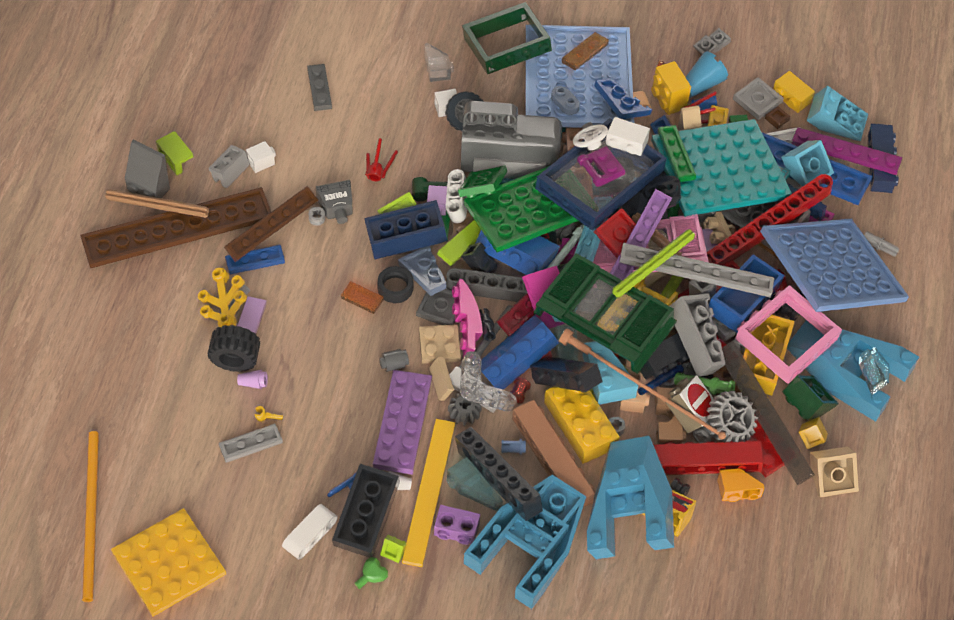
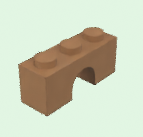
M657 387L656 392L668 399L670 397L669 392L674 388ZM655 396V414L666 415L670 418V421L658 422L656 444L669 442L682 444V442H686V430L682 429L681 423L666 402Z

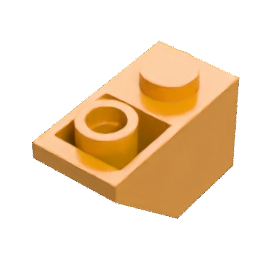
M740 468L720 470L717 479L722 501L755 500L762 497L765 488L763 483Z

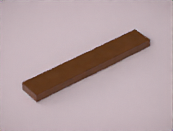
M306 186L224 246V248L235 262L319 200L311 189Z

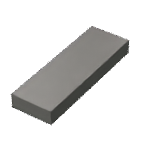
M275 423L219 443V448L227 463L281 444L283 440Z

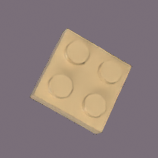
M458 325L419 327L422 364L433 363L437 357H444L445 362L461 361Z

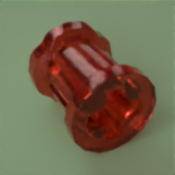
M517 377L514 380L515 385L512 391L509 392L508 398L515 403L521 404L525 400L524 396L527 390L531 388V383L524 378Z

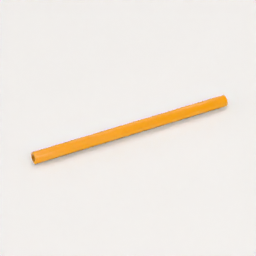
M97 431L89 432L82 596L84 602L93 601L99 444V433Z

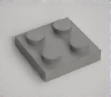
M759 77L733 96V100L757 120L783 103L784 99Z

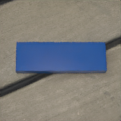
M281 245L251 250L236 262L230 255L225 256L229 275L285 263Z

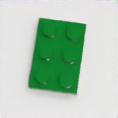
M506 165L476 172L471 171L458 189L459 196L472 198L480 193H484V195L494 193L508 172Z

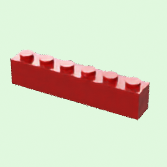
M747 440L745 442L730 441L718 443L708 441L705 443L686 442L685 444L669 442L653 444L666 475L720 473V470L738 468L746 473L762 472L761 441Z

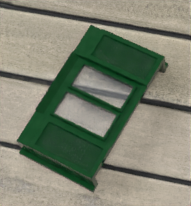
M575 253L536 303L534 314L540 317L544 311L630 361L631 371L638 374L677 323V320L674 319V308L635 287H632L624 295L617 298L612 293V290L622 280Z

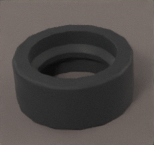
M391 266L379 274L377 288L378 294L383 300L394 304L402 303L412 295L413 276L404 267ZM391 278H399L404 280L407 286L401 291L394 292L386 289L384 283Z

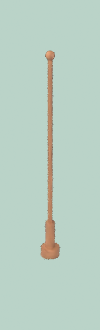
M566 328L561 335L559 342L566 346L569 343L583 353L592 355L711 430L720 439L726 438L725 432H718L709 424L591 351L592 348L573 337V331Z

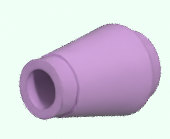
M262 370L238 374L237 382L238 385L262 389V387H267L268 375L267 372H262Z

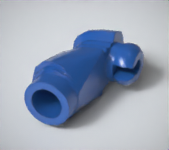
M716 95L697 105L700 111L711 108V105L717 106ZM692 99L690 105L698 100L694 101V99Z

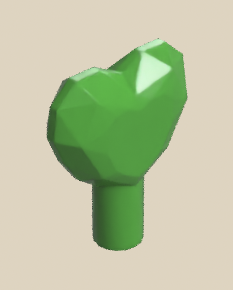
M370 557L363 566V576L354 584L360 589L367 582H382L388 577V570L380 566L377 558Z

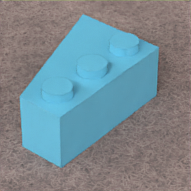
M596 341L584 343L592 348L591 351L628 373L610 349ZM582 354L584 362L598 364L603 382L593 387V391L599 405L636 398L638 385L592 355Z

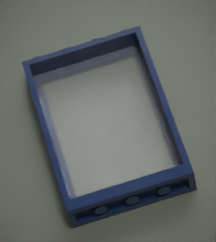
M609 118L602 125H605L609 130L613 120ZM606 135L601 140L602 145L595 150L574 146L537 176L535 189L593 231L663 172L667 158L648 144H646L641 156L612 148L606 145ZM607 146L625 169V175L597 187L586 169L579 165L577 159L580 155H588ZM594 162L590 163L599 175H603Z

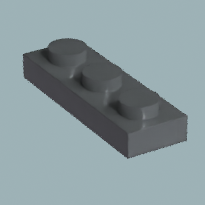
M325 64L307 66L314 111L332 109Z

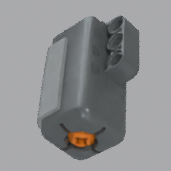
M469 101L464 107L461 170L463 172H476L506 165L508 172L504 178L517 179L551 166L560 158L561 121L555 117L518 115V108L511 103Z

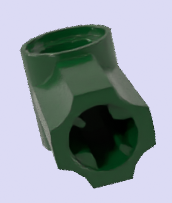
M416 177L412 180V197L415 201H425L428 198L429 185L447 187L448 182L428 181L424 177Z

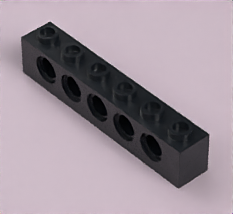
M472 427L455 436L458 453L525 521L543 511L540 494Z

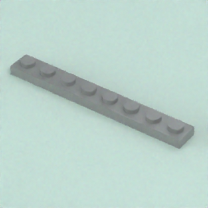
M623 243L619 263L640 267L659 251ZM678 255L671 256L654 270L766 297H771L773 292V277Z

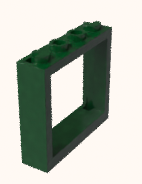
M526 2L462 25L464 39L487 75L552 51L550 36ZM526 20L539 37L491 56H487L477 38Z

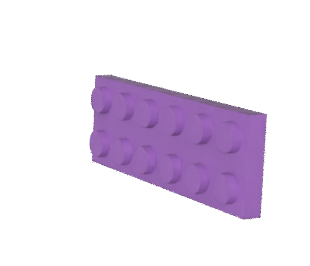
M393 370L373 468L413 475L432 375Z

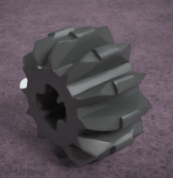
M466 392L462 396L457 393L455 398L450 399L448 411L450 418L455 419L456 424L463 422L465 426L469 422L473 425L474 419L478 420L480 417L482 406L480 405L479 398H474L473 393L469 396Z

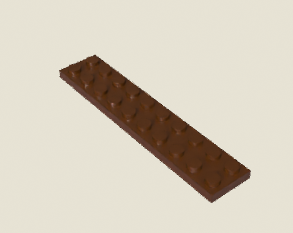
M260 187L195 204L209 209L208 217L206 218L169 211L81 234L80 237L90 269L252 226L271 213L263 188Z

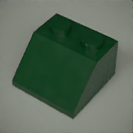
M797 375L782 391L786 396V401L799 410V415L805 420L821 417L839 404L814 376Z

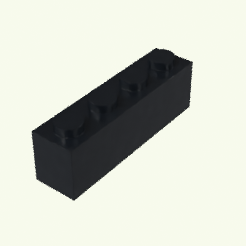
M677 333L662 341L640 370L646 380L652 376L655 379L664 373L663 370L667 369L670 371L678 365V362L683 364L689 360L679 334Z
M546 356L530 365L535 384L587 392L603 382L598 364Z

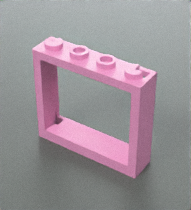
M789 285L785 290H779L772 301H766L759 312L756 310L750 316V320L747 322L743 321L741 326L737 328L738 333L735 339L789 384L838 340L842 329L822 312H815L809 301ZM785 303L824 335L790 366L786 365L750 334Z

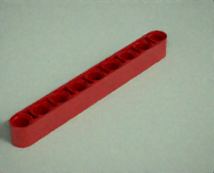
M827 174L819 175L707 251L708 262L723 266L731 260L734 261L765 239L760 232L762 229L760 225L788 224L822 201L832 192L833 179ZM826 184L827 187H821L820 185ZM811 194L813 197H806L805 195ZM796 204L798 207L793 208L790 205ZM780 214V215H782L783 217H782V218H777V217H775V215ZM746 235H752L753 238H749V239H748V238H746L745 236H746ZM737 245L738 248L732 249L730 246ZM721 255L723 258L716 259L715 256Z

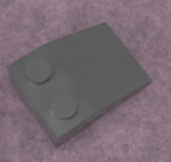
M133 139L125 173L127 189L131 193L162 199L170 189L165 155Z

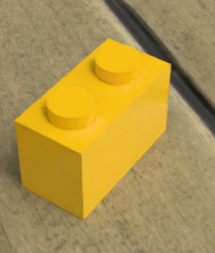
M791 71L777 79L773 90L784 98L783 102L797 113L812 103L815 94L812 88Z

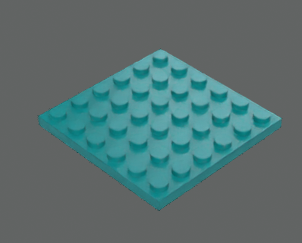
M755 119L678 131L696 173V180L681 182V199L678 203L684 216L782 201L792 194ZM659 134L652 135L651 141L655 150L667 158L664 168L666 175L675 176Z

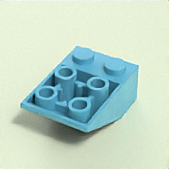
M826 86L814 95L807 121L821 131L860 141L868 113L831 87Z

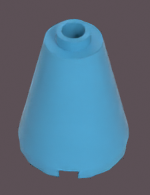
M709 51L701 55L686 75V79L691 85L689 98L727 80L728 72L726 67L720 60L717 62L714 59L716 56Z

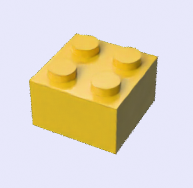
M675 61L656 67L655 75L653 76V86L651 87L653 96L657 97L661 109H664L667 115L680 112L681 108L688 105L691 85Z

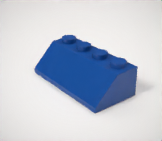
M482 230L476 243H482L485 246L484 251L487 255L525 275L546 269L554 260L560 248L559 245L539 236L497 253Z
M534 315L476 363V366L500 393L528 370L530 365L536 363L558 345L559 342L548 327Z

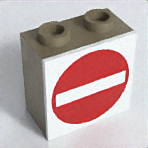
M697 375L689 380L686 377L677 384L678 387L669 392L670 397L668 399L706 423L708 421L706 417L710 415L706 410L711 407L709 403L714 398ZM666 403L687 433L703 426Z

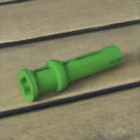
M677 372L674 384L677 385L682 379L687 377L689 380L694 376ZM699 377L712 395L735 391V381L733 380L728 382L719 380L717 377L712 379Z

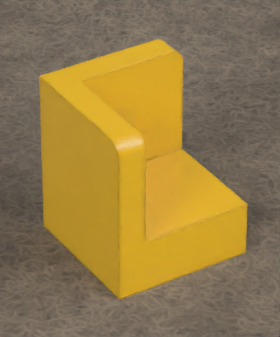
M819 417L801 424L799 434L807 449L826 442L828 433Z

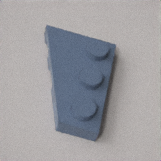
M430 246L423 247L398 259V265L407 269L413 276V279L430 296L446 289V281L436 264V259L432 255Z

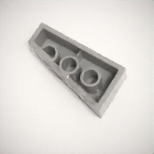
M709 293L682 296L670 305V307L674 308V319L677 320L675 327L698 377L712 375L725 365L721 343L716 337L718 332L717 326L713 325L712 321L713 309L708 304L710 300Z

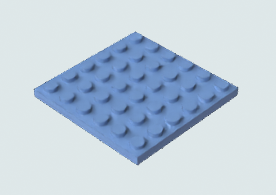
M852 219L763 226L760 231L815 312L906 302L909 298L908 294Z

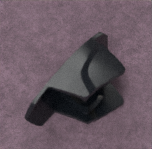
M656 176L609 217L613 216L621 208L631 219L636 213L642 215L655 189L672 197L667 209L676 206L681 199L680 180L675 176ZM632 182L602 192L598 197H611L613 199ZM667 209L664 212L661 220L668 219ZM666 228L661 229L664 233L667 234Z

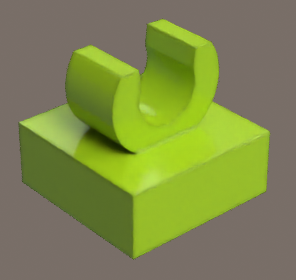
M387 535L384 539L380 555L399 563L403 557L406 541Z

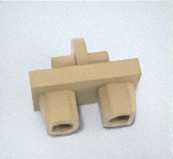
M716 212L713 217H707L703 222L705 229L713 230L709 237L711 244H719L736 231L734 225L727 224L722 212Z

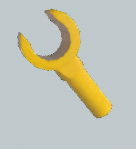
M262 406L255 408L258 413H261L254 414L259 422L265 421L266 418L283 420V415L268 413Z

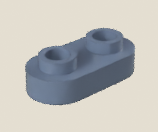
M559 86L552 90L551 99L562 112L573 115L579 111L580 103L578 99L567 88Z

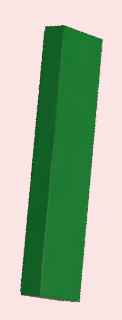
M676 125L658 127L659 137L675 177L680 182L696 180V173Z

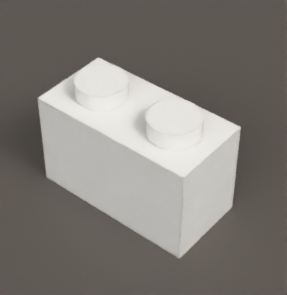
M614 117L607 133L606 145L641 156L649 139L650 128Z

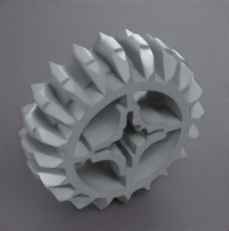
M735 391L723 392L714 397V400L709 403L711 407L706 410L710 414L706 417V419L710 420L709 425L718 432L723 431L726 433V438L722 439V442H745L751 438L750 436L755 433L754 428L758 426L754 422L758 417L754 416L756 409L751 407L753 402H747L748 396L742 397V393H735Z

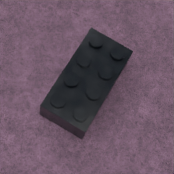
M363 464L359 465L332 538L335 547L369 558L374 557L400 484L398 475Z

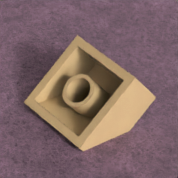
M848 446L810 452L811 473L819 497L859 491L856 452Z

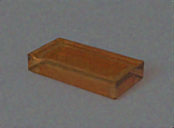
M351 281L341 294V299L372 314H375L384 301L383 296Z

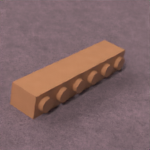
M532 400L513 409L512 420L547 475H554L584 494L586 500L583 508L592 504L595 495L593 485L591 483L588 484L583 470L575 464L572 453L568 452L564 447L563 439L555 433L552 422L550 420L547 421L543 408L537 405L535 400Z

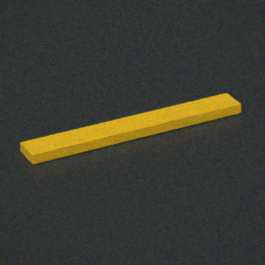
M440 419L435 421L402 559L403 564L423 567L455 429V422Z

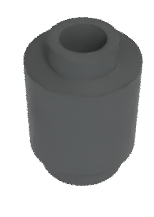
M406 349L384 352L382 357L379 358L381 368L385 369L386 372L405 368V365H409Z

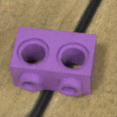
M440 505L434 525V536L443 540H455L464 545L472 544L480 524V514ZM448 522V523H450L451 525H450V526H444L443 523ZM469 527L471 530L465 531L462 528Z

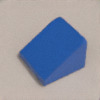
M663 115L652 122L650 126L655 135H657L658 127L672 126V124Z

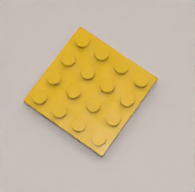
M184 508L111 549L115 559L152 617L226 575V570Z

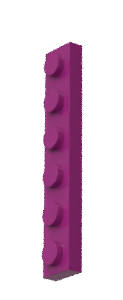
M797 127L792 139V144L795 146H800L807 141L821 140L828 156L897 175L903 158Z

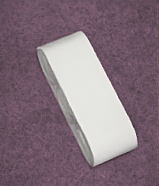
M455 169L448 175L446 211L453 223L463 222L467 215V208L464 205V199L467 197H460L458 189L466 180L464 172L460 169Z
M319 504L287 536L282 547L298 560L303 558L333 527L337 521V515L324 505Z

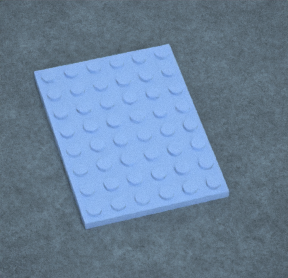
M526 25V42L539 38L531 25ZM542 25L550 36L552 51L526 60L525 115L555 117L561 121L562 127L582 128L588 122H591L593 125H602L609 118L612 120L614 117L619 118L594 87L596 80L611 78L627 90L626 94L633 98L630 27ZM562 86L567 88L578 99L580 106L576 114H565L552 101L551 93L555 87ZM634 118L623 119L635 123Z

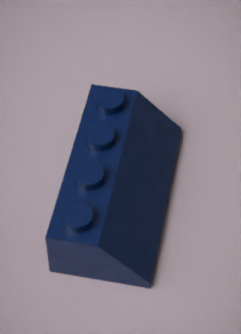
M437 200L364 218L374 260L447 242L445 226Z

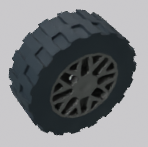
M465 91L455 94L449 99L445 115L451 127L463 131L465 104L469 101L484 102L479 95Z

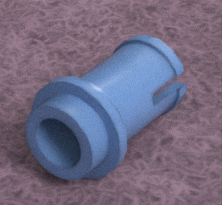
M522 439L520 441L502 440L501 442L502 453H519L520 455L526 453V441H522Z

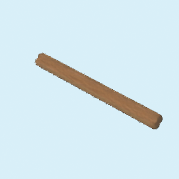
M108 189L105 198L111 201L204 218L208 217L209 209L205 206Z

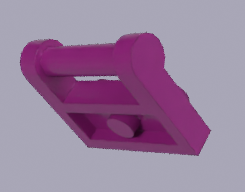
M607 146L588 155H580L577 159L579 165L586 169L597 187L625 175V169ZM594 162L603 175H599L590 163Z

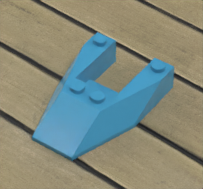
M806 320L788 343L787 349L798 359L824 335ZM842 329L838 340L805 369L811 376H814L828 393L876 422L886 409L890 396L867 383L860 376L869 364L873 362L905 382L914 370L919 356L902 346Z
M650 436L611 442L592 504L587 528V551L595 559L615 557L614 518L645 513L646 542L654 550L674 548L672 489Z
M554 475L549 476L533 487L541 497L543 508L541 513L525 521L508 503L497 511L464 553V564L480 575L508 540L537 558V561L515 590V599L530 609L542 597L567 558L586 500L584 494Z

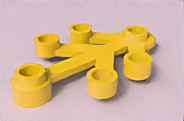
M218 267L213 270L212 278L217 283L219 298L211 296L206 290H201L198 293V299L202 303H210L221 308V314L214 312L208 305L201 307L200 314L204 318L218 321L219 327L224 325L235 326L237 323L235 314L247 299V295L239 290L245 281L239 275L234 276L231 280L232 287L227 293L225 283L229 280V273L224 268ZM233 298H234L236 301L233 303V305H232L231 308L229 309V304L231 303V301H232Z

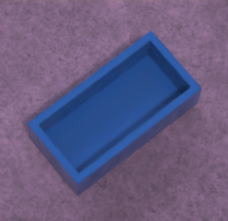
M754 254L739 269L773 277L774 283L771 297L779 289L784 278L782 273ZM722 287L711 298L709 307L713 309L714 318L738 333L737 328L741 326V323L750 320V316L756 310L759 311L771 297Z

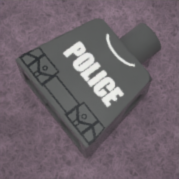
M346 180L316 186V197L319 200L320 207L325 211L326 218H336L338 224L346 223L348 221L347 216L353 214L351 181Z

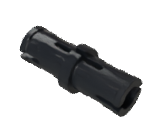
M483 308V314L482 309H480L483 337L486 341H490L489 336H491L493 341L496 338V333L490 311L487 308Z

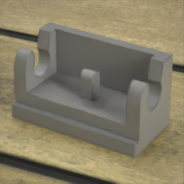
M231 145L208 169L211 171L216 183L220 179L222 186L228 188L250 164L246 151Z

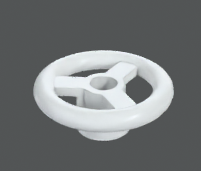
M605 125L589 126L575 135L573 144L576 147H587L588 150H595L602 145L601 140L607 135L608 128Z

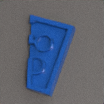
M613 79L595 81L594 87L620 119L651 115L652 109L650 107L642 106L638 98H632L626 94L627 90Z

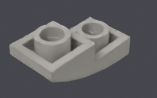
M718 28L709 37L705 35L693 46L701 54L706 51L715 54L731 42V38Z

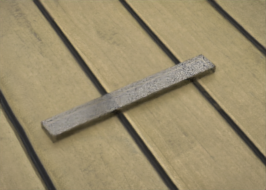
M732 341L722 347L727 370L742 395L748 396L747 402H753L751 407L756 409L755 416L758 417L759 423L796 484L800 485L815 476V473L735 342Z

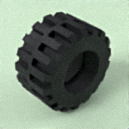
M224 325L218 327L212 332L208 359L215 366L224 370L242 372L253 369L257 363L260 338L254 332L241 326Z

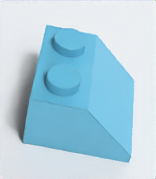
M821 140L807 141L781 157L785 168L791 170L790 176L802 187L821 174L829 176L834 174Z

